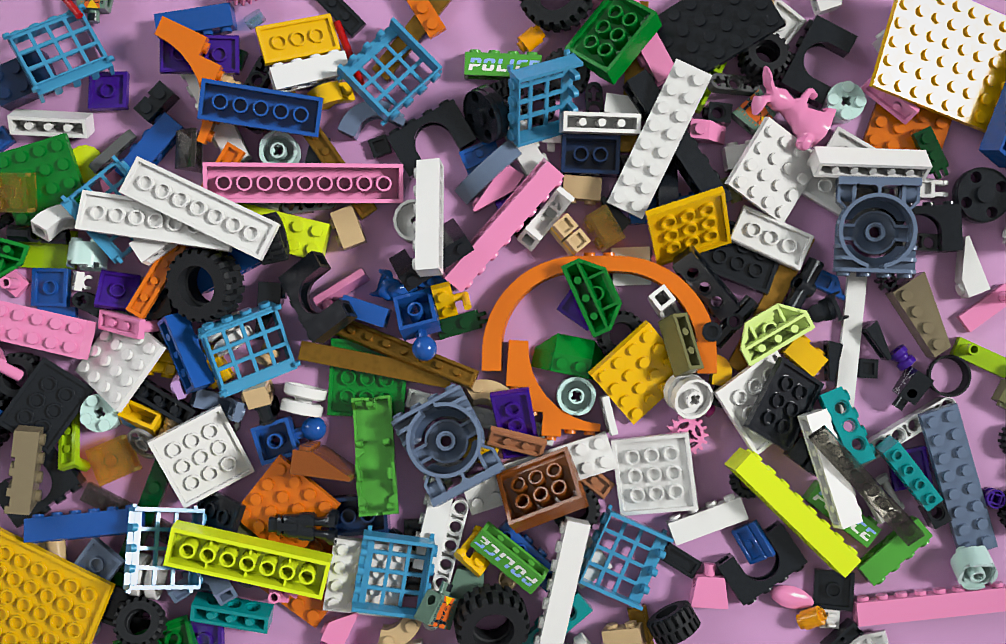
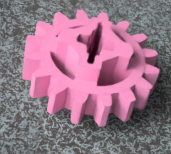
M678 415V421L672 419L673 426H667L670 432L666 434L680 433V431L688 432L689 430V433L694 436V438L690 437V443L696 442V444L691 446V451L693 454H697L696 449L703 450L701 444H707V441L704 440V437L709 436L708 433L704 432L707 426H701L702 419L696 421V419H686ZM687 422L685 426L678 427L681 423ZM696 426L699 430V436L695 432Z

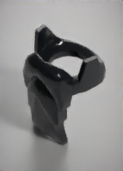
M840 291L826 295L825 298L818 301V304L811 305L808 309H802L806 310L812 322L816 323L823 320L839 322L849 318V315H841L839 305L835 299V295L839 294Z

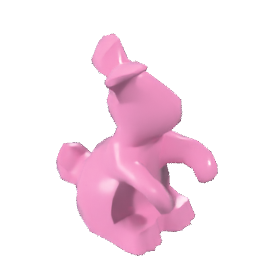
M764 66L762 80L766 93L753 97L751 103L752 114L758 115L765 105H768L771 110L780 112L781 116L790 125L792 134L797 138L796 147L798 150L805 151L810 147H814L827 134L836 109L825 108L822 111L809 108L807 104L808 98L815 100L818 96L813 88H808L800 97L793 98L786 89L778 88L774 85L770 68Z

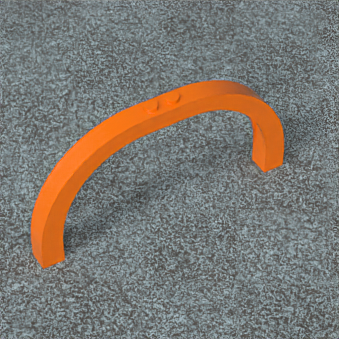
M587 252L584 253V256L557 258L541 263L523 273L508 286L494 305L483 336L482 371L503 372V341L505 330L513 311L531 290L543 282L564 275L561 266L579 258L606 267L609 274H629L648 279L659 286L664 284L685 313L687 312L704 366L703 369L695 372V374H717L716 341L708 342L702 336L703 326L711 322V319L704 304L692 288L678 275L657 263L636 257L615 256V253L611 252L603 253V256H595V253Z

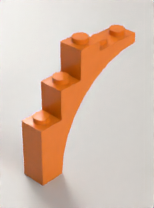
M162 16L154 34L172 45L182 54L191 66L200 89L202 78L222 81L225 73L222 71L223 67L202 57L203 54L208 53L211 45L208 43V37ZM202 120L197 141L205 145L208 142L211 143L215 136L214 127L220 123Z
M509 340L505 386L509 387V389L529 387L534 416L542 413L540 436H545L547 440L556 441V437H561V430H564L565 434H576V431H584L583 435L595 436V432H600L601 424L586 422L569 415L558 408L545 395L532 372L528 341Z

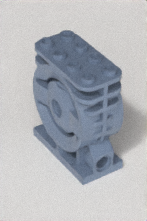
M839 176L836 179L835 203L842 209L836 221L832 272H836V276H850V273H856V277H871V274H876L877 278L891 277V274H897L896 278L908 279L916 274L918 226L912 209L920 203L922 178ZM857 188L871 189L873 191L872 194L856 199ZM882 189H898V197L881 193ZM843 202H849V206L847 207ZM880 208L892 214L896 221H905L906 225H896L892 217L882 211L863 213L854 223H844V221L852 220L862 210ZM872 227L879 230L877 238H873L869 234V230ZM845 241H853L854 245L860 251L872 255L880 254L887 251L893 246L895 242L906 243L905 246H895V248L885 256L878 258H869L856 252L851 245H846Z
M455 383L444 389L446 392L440 395L435 393L429 396L427 402L414 404L410 407L411 411L407 413L400 412L392 417L393 421H391L412 463L420 472L426 475L424 488L431 499L433 507L446 503L506 470L495 448L485 445L483 427L460 385L456 386ZM445 416L455 417L459 420L466 417L470 418L461 424L450 419L435 422L426 432L425 444L415 448V445L422 441L427 426L435 419ZM477 435V440L472 442L468 456L461 463L450 467H442L434 463L428 467L424 465L432 459L446 464L458 461L465 455L469 439ZM450 436L451 444L444 447L442 445L443 437ZM483 448L490 450L482 454ZM480 460L485 471L468 478L466 473L473 469ZM461 476L462 482L448 490L443 479ZM431 477H434L435 481L430 483Z

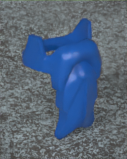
M379 269L378 271L382 275L377 289L369 295L393 301V297L418 291L419 286L408 292L399 280L393 278L391 270Z

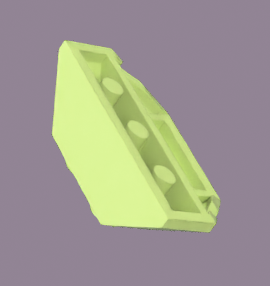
M776 303L744 322L740 351L748 366H752L813 330L815 326L806 310Z

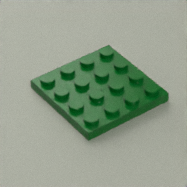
M67 133L0 153V180L16 225L31 226V220L37 214L49 207L60 205L63 201L60 198L62 195L67 198L84 185ZM81 196L76 199L78 204H80Z
M331 338V346L388 357L349 340ZM330 366L327 415L353 416L351 398H374L385 395L392 397L393 416L400 412L405 413L406 380Z

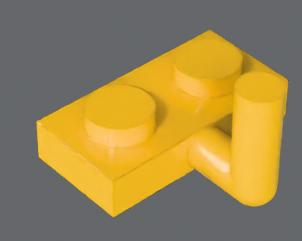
M449 281L431 285L432 295L440 319L458 315L456 301L462 300L464 309H471L472 306L468 292L464 291L453 294Z

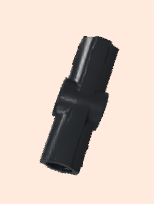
M9 225L6 229L7 239L15 242L69 245L71 240L70 229L61 231L50 242L41 237L37 239L36 234L32 231V226Z
M809 257L801 273L791 280V291L783 305L801 309L806 298H810L815 293V282L824 267L821 261Z
M745 295L739 302L740 309L719 324L722 328V335L716 341V346L719 349L743 326V323L758 308L757 302L748 295ZM732 316L737 319L735 327L729 324V319Z

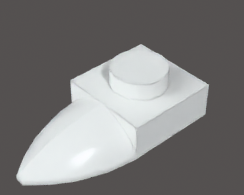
M883 629L866 632L864 635L854 639L850 644H889L886 631Z

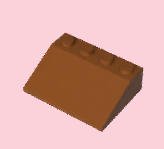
M309 440V442L293 449L289 474L351 482L356 477L355 465L326 445H320L321 441Z
M567 446L504 470L496 475L508 524L516 534L589 506L584 488Z

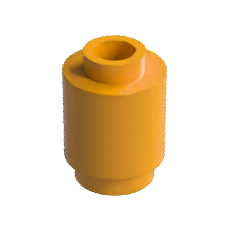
M531 26L517 38V46L523 53L525 51L531 52L543 42L546 36L539 26Z
M819 606L802 610L796 615L797 624L802 630L825 625V620H827L825 610Z

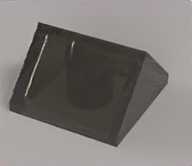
M197 128L176 130L175 169L202 173L203 143L197 141L200 132Z

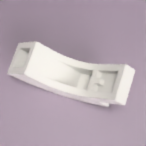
M559 186L539 213L522 231L517 240L532 252L549 232L552 225L566 211L574 197Z
M61 204L41 211L31 220L33 233L48 242L61 231L75 228L76 220Z
M664 284L648 296V300L660 320L671 314L681 313L675 303V297Z

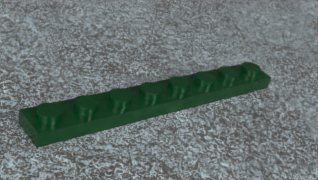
M156 458L138 507H160L169 481ZM145 512V527H152L156 512ZM150 531L141 533L140 546H145ZM127 534L119 553L124 560ZM125 562L110 581L122 588Z

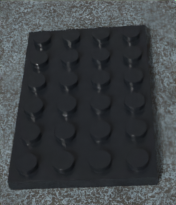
M681 0L658 15L662 26L657 31V34L673 63H675L676 59H679L710 73L783 28L786 24L772 0Z

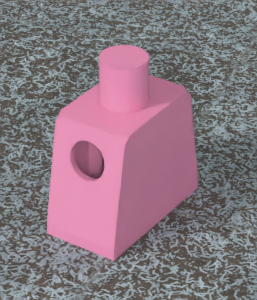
M704 563V573H696L693 577L688 601L694 608L728 609L725 578L722 574H715V563Z

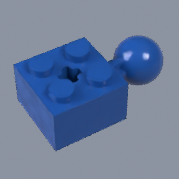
M426 288L393 297L398 327L404 341L416 338L412 345L413 355L420 361L431 360L437 352V345L428 335L441 331L431 289Z
M292 416L278 419L269 425L250 428L261 466L274 462L280 454L285 458L291 457L293 449L301 445L299 439L320 440L326 433L325 422L319 417H308L301 427L295 428ZM276 436L280 439L279 445L277 442L274 443L273 439H275Z

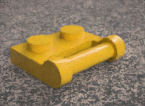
M475 525L468 539L460 549L458 548L454 552V557L479 578L490 562L476 551L469 558L466 556L467 551L471 547V542L482 529V527Z

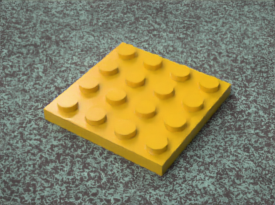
M723 186L645 211L655 260L661 266L673 262L675 256L691 245L699 253L732 243Z
M647 320L639 325L588 372L633 425L664 398L663 389L665 383L673 375L664 341Z

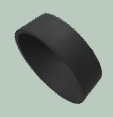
M945 355L933 360L926 372V376L931 378L933 366L940 359L955 361L962 371V381L954 391L942 393L932 384L930 388L945 397H956L967 390L971 382V370L966 361L955 355Z

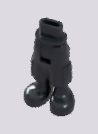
M331 509L323 517H317L315 512L279 514L278 517L270 516L268 532H276L277 535L298 538L302 541H314L315 538L325 540L330 546H336L337 540L335 538H338L336 526L338 524L339 511L338 509ZM315 526H323L330 529L318 530Z

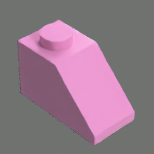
M691 118L687 132L697 143L724 145L725 125L711 120Z
M356 612L344 613L331 618L329 623L325 622L320 631L323 634L321 641L327 644H345L359 614Z

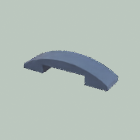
M508 139L478 165L454 191L468 205L481 193V190L506 167H509L522 153Z

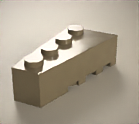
M925 272L914 274L912 278L906 279L898 287L891 289V292L885 293L926 357L935 358L951 348Z
M18 425L14 430L11 458H15V461L11 462L8 476L12 477V480H10L6 491V496H10V501L4 507L5 514L30 515L37 502L41 501L42 490H39V483H42L44 475L43 471H40L41 464L45 460V453L42 452V445L44 446L46 443V434H43L44 427Z

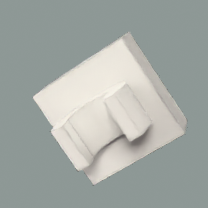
M562 135L542 140V142L547 143V152H555V143H561Z
M73 271L71 290L82 291V288L90 290L91 287L86 286L84 281L86 279H93V277L85 275V272Z
M824 609L827 620H825V625L819 627L839 629L840 610Z

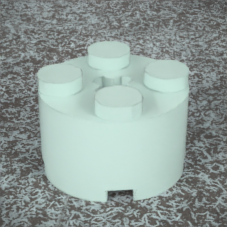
M851 81L840 82L829 90L822 103L821 111L825 108L836 109L832 123L845 124L862 113L867 99L863 90L857 84Z
M272 131L266 134L260 141L259 157L263 163H299L302 157L299 144L288 133ZM278 149L282 150L281 155H279Z
M71 237L66 266L74 269L75 265H77L80 270L101 272L102 269L107 270L108 256L93 239L89 242L83 241L82 238Z
M572 376L564 379L559 384L556 390V399L564 412L580 416L592 409L596 399V392L588 380ZM573 391L580 392L579 400L571 399Z
M99 394L88 396L82 403L80 422L89 430L105 432L121 425L117 416L119 412L115 411Z
M960 546L955 550L956 553L952 556L950 564L959 585L961 584L967 590H979L985 588L984 584L995 582L998 577V571L985 546Z

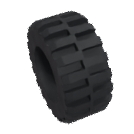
M520 0L522 10L535 25L548 32L552 30L554 33H560L561 30L569 31L573 25L575 27L581 24L579 21L582 18L586 19L588 17V9L592 10L593 7L592 0H569L560 9L548 10L541 4V0Z
M192 248L178 254L174 259L175 261L170 263V271H167L166 274L168 282L165 283L169 291L167 296L168 299L172 300L173 303L171 305L174 309H178V313L182 317H186L187 320L191 322L196 321L197 323L219 320L221 317L236 311L239 307L238 304L242 302L243 296L241 294L245 292V286H243L242 282L245 281L244 275H241L240 270L242 269L239 264L236 265V259L232 255L228 256V252ZM201 267L210 274L213 280L214 293L210 301L204 298L198 289L197 276Z
M494 583V585L484 584L480 588L479 586L474 587L472 592H466L464 599L461 598L458 601L453 621L456 639L459 644H523L522 642L525 643L527 641L528 633L530 632V620L523 598L520 597L517 591H512L511 587L506 585L501 587V584ZM489 615L507 617L505 623L496 629L483 630L475 626L482 618Z

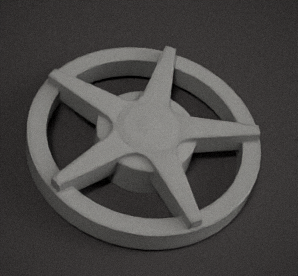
M139 427L132 429L127 435L131 448L144 458H155L154 454L146 453V451L151 450L147 441L154 437ZM132 433H137L138 437H132Z

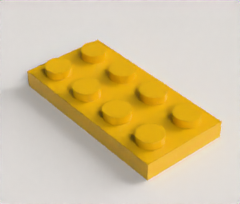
M330 13L255 27L265 66L279 62H290L296 58L305 59L314 54L325 55L331 50H341Z

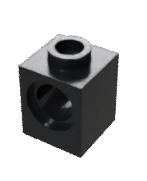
M709 102L703 108L702 118L727 127L731 123L733 104ZM718 110L721 117L715 118L712 111Z
M942 501L935 506L937 512L934 516L931 515V510L927 511L922 506H918L925 522L930 528L937 529L952 521Z

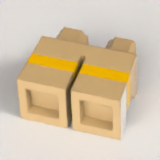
M566 213L552 225L549 232L567 254L573 256L590 243L591 240L581 228L573 232L578 225Z

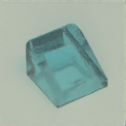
M257 9L243 20L249 29L253 30L265 22L266 18L260 9Z

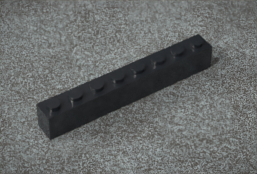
M645 69L627 80L622 88L646 122L661 89L655 84L654 77ZM686 129L671 161L694 195L723 186L726 203L732 200L730 190L722 184L718 172L712 169L708 157L702 154L698 148L697 141L687 132L688 129Z

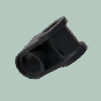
M77 292L72 298V303L75 307L99 318V310L103 309L94 307L96 295L90 292ZM81 297H84V299L87 300V302L83 303Z
M276 395L273 396L271 404L254 409L258 412L259 424L261 426L269 425L277 420L280 403Z

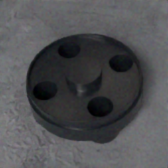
M488 84L469 91L464 97L463 113L474 136L483 143L496 142L506 137L509 129L508 102Z
M979 167L964 172L956 180L952 189V201H955V204H961V200H965L966 207L964 208L961 205L962 218L972 223L982 224L994 221L1006 212V177L1001 172L992 168ZM971 174L975 176V182L971 180ZM996 184H999L1001 188L1000 192L997 191ZM987 209L991 211V217L987 215Z

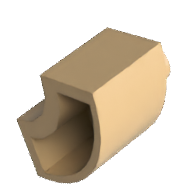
M487 379L476 380L471 390L463 387V391L472 407L479 404L492 407L490 392L510 390L499 382Z
M401 618L393 624H383L378 644H406L416 635L422 622L417 619Z

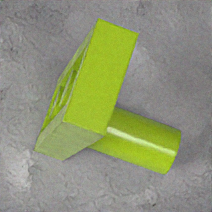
M962 337L956 338L950 355L958 356L976 367L1000 378H1005V357Z
M79 412L58 440V469L61 471L76 468L87 472L91 467L89 461L80 457Z

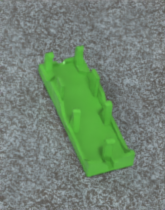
M385 395L374 398H351L359 517L399 514L394 427L391 424V421H393L392 397Z

